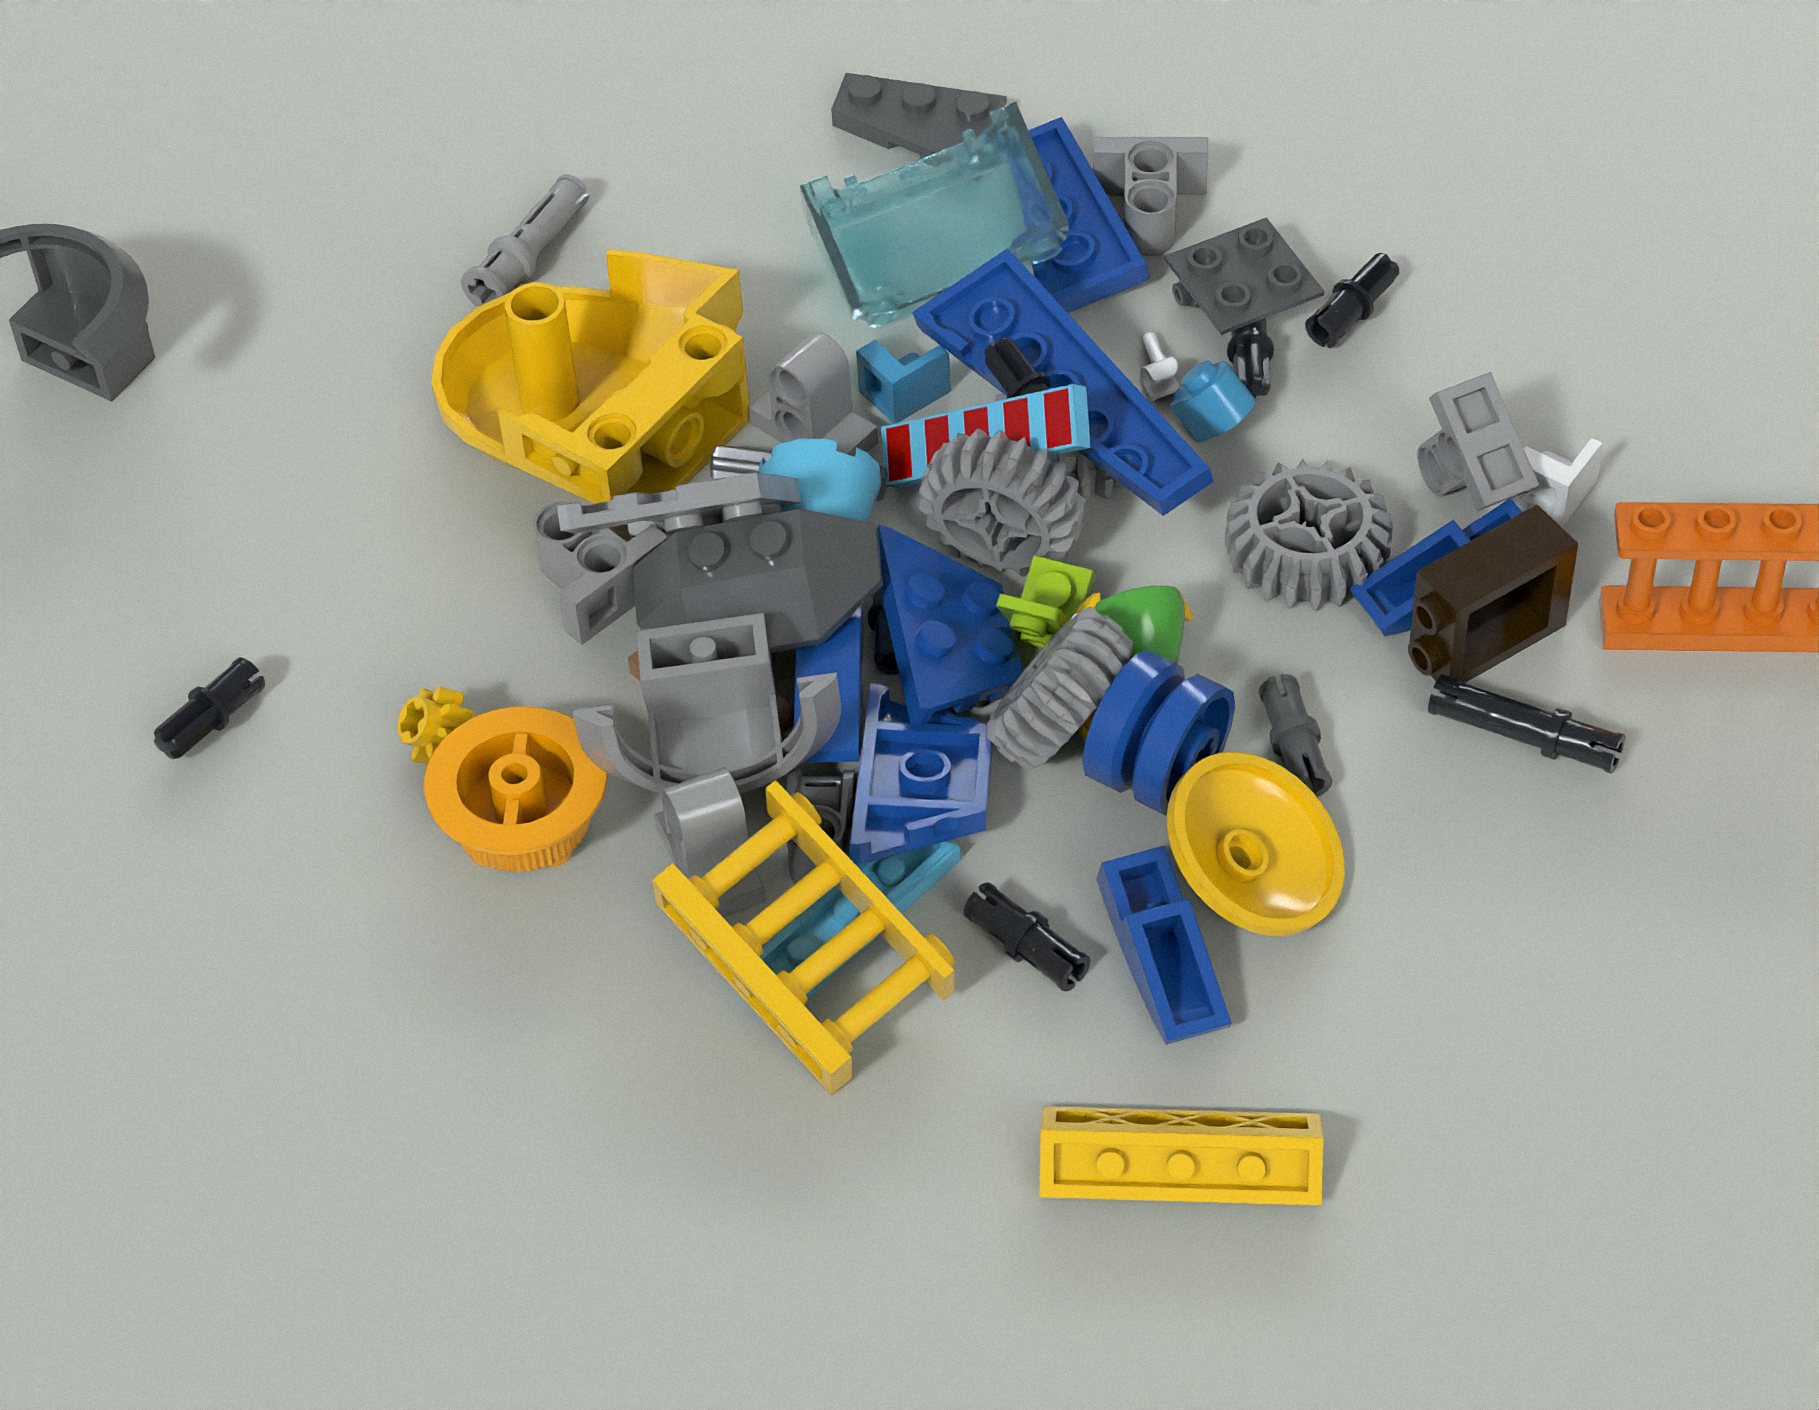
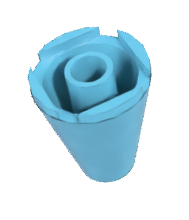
M797 439L783 442L773 447L771 458L767 461L764 457L762 458L759 465V473L797 478L801 503L781 507L782 512L804 509L868 522L881 487L882 475L879 463L867 452L857 447L855 457L837 452L838 441L829 439Z

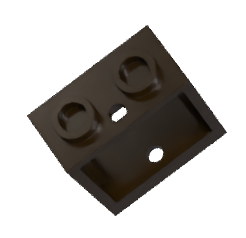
M1536 504L1419 569L1416 572L1408 654L1417 670L1423 675H1430L1435 681H1437L1441 674H1444L1451 679L1466 683L1565 627L1578 542Z

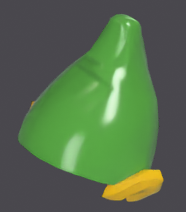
M1151 585L1134 588L1101 600L1100 592H1097L1081 603L1075 612L1076 614L1080 610L1092 607L1103 616H1109L1123 628L1122 632L1133 641V649L1129 661L1136 654L1150 650L1177 664L1183 638L1184 621L1189 622L1195 617L1180 591L1170 585Z

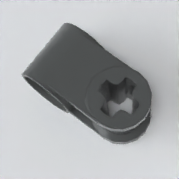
M793 769L788 772V794L792 796L795 792H799L808 799L822 820V823L819 825L820 828L849 857L850 835L856 798L855 770H844L842 776L802 775L800 769ZM790 839L787 842L789 871L791 879L796 884L812 871L816 865Z

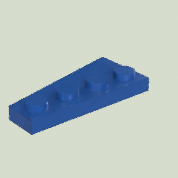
M1059 117L1010 137L1034 277L1066 312L1070 313L1150 280L1144 258L1064 119Z

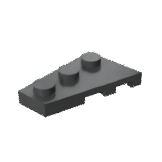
M845 73L831 109L832 126L887 149L897 146L904 147L920 154V163L937 170L943 164L963 172V181L981 188L1007 114V96L879 78L870 75Z

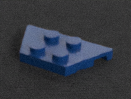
M879 525L877 529L883 586L880 590L910 724L921 725L927 723L934 712L945 708L953 707L956 713L976 707L978 702L982 700L996 701L1002 699L1009 691V687L1018 679L1023 671L1014 631L1009 627L1010 622L996 607L999 594H1004L1002 584L888 526Z
M870 683L850 838V859L854 864H863L986 831L993 743L986 736L987 724L969 717L954 716L948 713L946 709L934 712L927 723L921 725L910 724L907 706L890 700V687Z

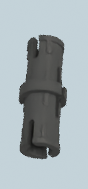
M1288 674L1281 675V681L1286 692L1281 696L1275 676L1262 683L1258 692L1261 701L1265 705L1272 726L1269 736L1273 751L1277 755L1282 756L1286 769L1305 785V781L1310 777L1316 797L1321 796L1329 790L1333 780L1326 768L1318 745L1321 741L1318 723L1316 719L1307 714L1297 678Z

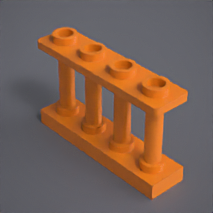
M1618 502L1616 504L1614 518L1618 556L1623 559H1631L1627 586L1601 587L1599 607L1603 650L1819 652V588H1781L1787 561H1819V504ZM1657 559L1696 560L1691 587L1653 586ZM1722 560H1760L1755 587H1717Z

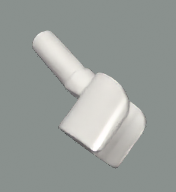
M1146 333L1142 340L1151 364L1141 367L1140 378L1147 396L1154 401L1171 395L1179 389V384L1174 377L1178 372V363L1174 357L1166 358L1155 333Z

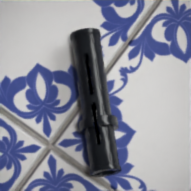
M1441 674L1435 682L1433 688L1439 690L1440 694L1458 700L1454 702L1431 694L1428 704V712L1430 714H1438L1541 748L1542 756L1554 760L1559 755L1603 769L1610 774L1614 772L1618 765L1619 759L1615 758L1614 754L1596 749L1595 746H1601L1622 754L1625 743V734L1615 733L1574 720L1570 711L1556 708L1554 712H1550L1451 679L1444 674Z

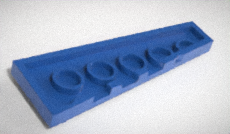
M1009 248L912 312L918 328L1006 396L1007 392L986 365V356L984 354V350L989 344L995 343L1002 337L1013 339L1035 371L1043 372L1049 377L1051 381L1049 389L1070 384L1086 386L1090 448L1079 450V452L1162 516L1214 482L1210 467Z

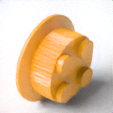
M528 706L508 707L489 711L466 721L441 741L426 767L424 795L428 810L437 826L451 839L462 845V850H466L467 855H470L476 864L489 866L490 869L496 868L498 871H512L513 873L519 871L522 873L525 870L528 872L533 869L538 871L540 867L560 866L570 859L573 849L577 848L578 843H582L581 838L586 837L585 832L589 831L590 819L602 802L607 785V773L597 767L583 751L573 718L545 708Z

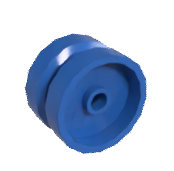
M1150 650L1136 654L1119 671L1110 687L1106 690L1093 716L1085 740L1082 759L1085 776L1120 793L1133 788L1135 801L1167 816L1171 793L1179 779L1202 759L1223 752L1234 717V692L1200 674L1185 679L1183 667Z

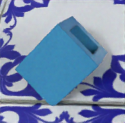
M876 340L856 350L859 392L893 424L901 422L951 392L949 353L941 346L935 347L922 356H919L917 353H910L899 360Z

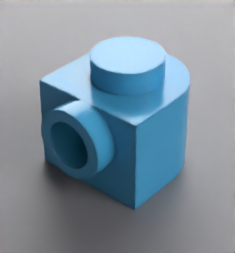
M1207 360L1195 366L1184 376L1181 381L1184 387L1179 388L1175 392L1173 402L1169 408L1197 443L1219 436L1237 425L1253 409L1256 399L1227 362L1222 361L1212 364Z

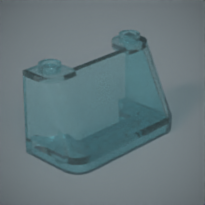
M1016 102L989 112L992 127L981 132L978 138L973 129L962 133L961 144L858 183L855 175L844 179L845 189H833L827 175L800 185L804 218L855 322H867L869 327L884 325L900 315V309L940 294L1007 248L1021 262L1029 259L1032 264L1047 261L1062 251L1061 243L1069 235V223Z

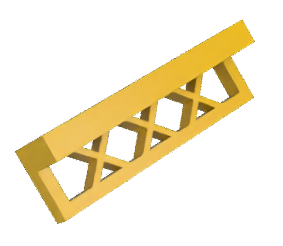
M1043 1106L1040 1134L1039 1197L1322 1206L1324 1137L1320 1114Z

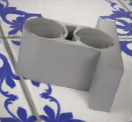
M1094 137L1093 171L1106 194H1124V225L1141 255L1155 256L1169 251L1176 239L1177 194L1207 195L1208 137Z
M812 332L769 370V389L748 407L749 423L781 443L797 439H829L838 441L837 452L853 457L856 455V447L868 452L878 443V426L852 412L849 363L843 349L835 340L822 332Z
M1491 372L1440 390L1429 397L1442 430L1419 446L1417 460L1421 475L1432 493L1440 496L1466 486L1478 512L1527 493L1539 486Z
M555 502L543 507L536 514L533 522L541 571L549 580L562 589L559 591L565 631L583 645L635 606L633 567L669 537L653 524L628 542L624 541L609 528L584 533L564 532L560 530L557 506L572 502Z
M726 767L662 790L664 811L655 813L657 830L675 866L687 879L694 874L701 878L748 840L743 803L733 777ZM756 869L752 870L718 898L720 906L716 910L723 918L766 902L764 885Z

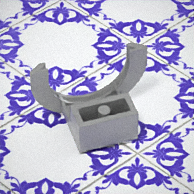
M764 613L636 631L640 681L648 713L652 761L636 753L624 742L617 728L612 704L572 710L578 739L583 751L597 767L614 778L662 794V790L726 767L733 777L740 794L775 781L815 755L830 740L838 726L841 716V698L837 672L797 678L801 712L793 731L782 742L773 663Z

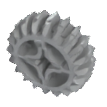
M977 428L970 437L958 433L951 442L943 443L940 450L934 453L921 479L922 485L919 492L922 499L919 509L928 515L926 526L931 530L940 532L939 543L953 545L958 549V558L968 556L978 562L979 568L986 564L995 567L1000 574L1007 569H1013L1020 576L1025 577L1029 572L1033 555L1062 562L1064 557L1069 555L1073 544L1077 542L1083 529L1082 521L1085 517L1083 515V507L1086 499L1077 493L1079 481L1073 477L1065 476L1066 464L1063 462H1052L1047 458V448L1037 451L1027 446L1025 436L1018 442L1009 440L1002 430L991 438L983 430Z
M1302 458L1296 469L1289 470L1278 462L1272 476L1257 471L1251 485H1240L1236 501L1231 502L1230 509L1227 512L1225 546L1228 547L1227 554L1230 555L1233 572L1243 574L1247 589L1262 586V592L1266 601L1278 595L1283 596L1289 609L1297 600L1309 601L1315 611L1321 600L1329 599L1340 607L1343 599L1346 597V593L1351 594L1350 587L1355 584H1364L1367 581L1368 575L1387 563V559L1391 555L1393 523L1390 521L1391 514L1387 513L1384 495L1374 494L1370 479L1355 481L1351 467L1339 473L1333 472L1328 460L1320 468H1310Z
M1092 607L1080 610L1067 623H1064L1054 636H1051L1046 645L1037 652L1029 665L1023 669L1021 675L1009 687V691L990 716V720L987 723L986 736L997 746V751L1010 762H1016L1026 770L1037 768L1045 764L1049 757L1054 756L1064 743H1067L1075 731L1083 725L1092 711L1097 708L1119 671L1129 662L1133 641L1122 632L1123 628L1109 616H1103Z

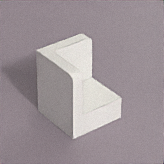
M1591 438L1574 461H1570L1550 451L1540 453L1526 446L1524 450L1539 486L1511 499L1523 510L1538 504L1563 528L1598 482L1604 443Z

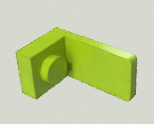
M1033 555L1021 598L999 594L996 607L1010 622L1009 627L1017 632H1021L1020 640L1022 642L1043 648L1051 636H1054L1062 625L1071 619L1080 604L1091 596L1097 575L1091 569Z

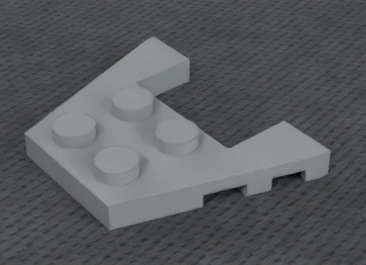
M756 472L675 486V490L655 494L635 492L613 496L611 501L581 506V502L558 505L557 512L560 530L564 532L584 533L627 524L629 537H635L651 524L667 535L676 531L723 523V521H735L782 512L781 507L801 503L797 478Z

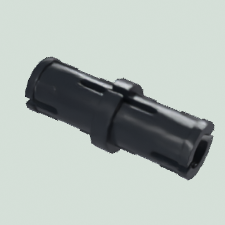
M990 882L979 886V891L986 896L985 900L975 891L970 895L964 907V916L968 920L974 921L1003 943L1004 949H1006L1005 954L1015 962L1025 960L1065 992L1075 987V982L1068 978L1069 974L1079 982L1084 978L1090 966V957L1086 953L1077 950L1049 929V921L1038 911L1028 913L1001 893Z

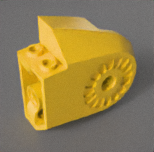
M609 249L606 253L610 290L554 286L544 282H531L520 285L510 293L478 306L448 331L435 354L431 387L443 422L465 443L495 462L534 475L593 504L611 501L613 496L635 492L655 494L675 490V486L688 484L710 462L714 448L719 445L726 446L749 423L748 407L750 406L744 341L743 336L735 332L743 314L738 269L642 252Z

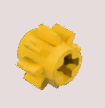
M438 686L435 691L421 688L419 690V697L415 696L406 701L398 717L397 730L401 743L414 746L411 753L412 761L428 765L432 754L441 741L458 726L476 717L474 710L461 707L464 701V693Z

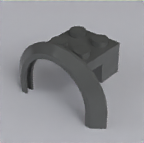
M28 224L1 229L0 258L27 251L38 287V292L9 319L21 361L112 402L155 358L146 322L149 309L148 288L138 264L126 251L112 241L79 228L59 224Z

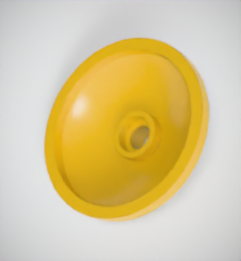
M1223 752L1202 759L1179 779L1168 803V837L1175 860L1183 876L1205 904L1236 926L1267 936H1290L1304 932L1328 915L1337 903L1344 884L1345 860L1343 848L1336 827L1325 807L1299 778L1266 758L1243 752Z

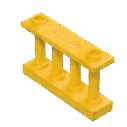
M775 780L766 787L767 813L773 820L701 878L694 874L687 879L672 863L652 879L655 901L658 907L832 1096L852 1079V1057L849 1055L853 1051L851 1042L924 981L945 1001L954 993L955 970L952 967L955 965V960L947 947L935 935L929 933L923 937L820 828L819 825L822 823V820L808 799L799 792H795L790 796ZM792 839L815 863L816 867L747 924L743 925L737 922L731 927L716 910L720 906L718 898ZM836 886L861 914L789 974L781 970L776 975L760 958L764 953L761 946ZM880 933L906 962L834 1022L826 1019L820 1023L804 1006L808 1002L806 994Z

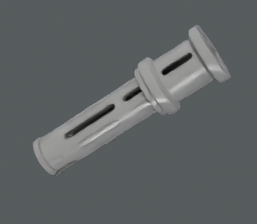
M569 174L560 176L549 192L520 222L519 226L509 236L495 239L489 245L487 250L488 256L479 266H473L463 274L461 279L462 289L474 305L478 307L510 293L518 283H524L532 277L536 269L538 255L552 242L572 216L588 201L589 194L585 193L588 189L581 180Z

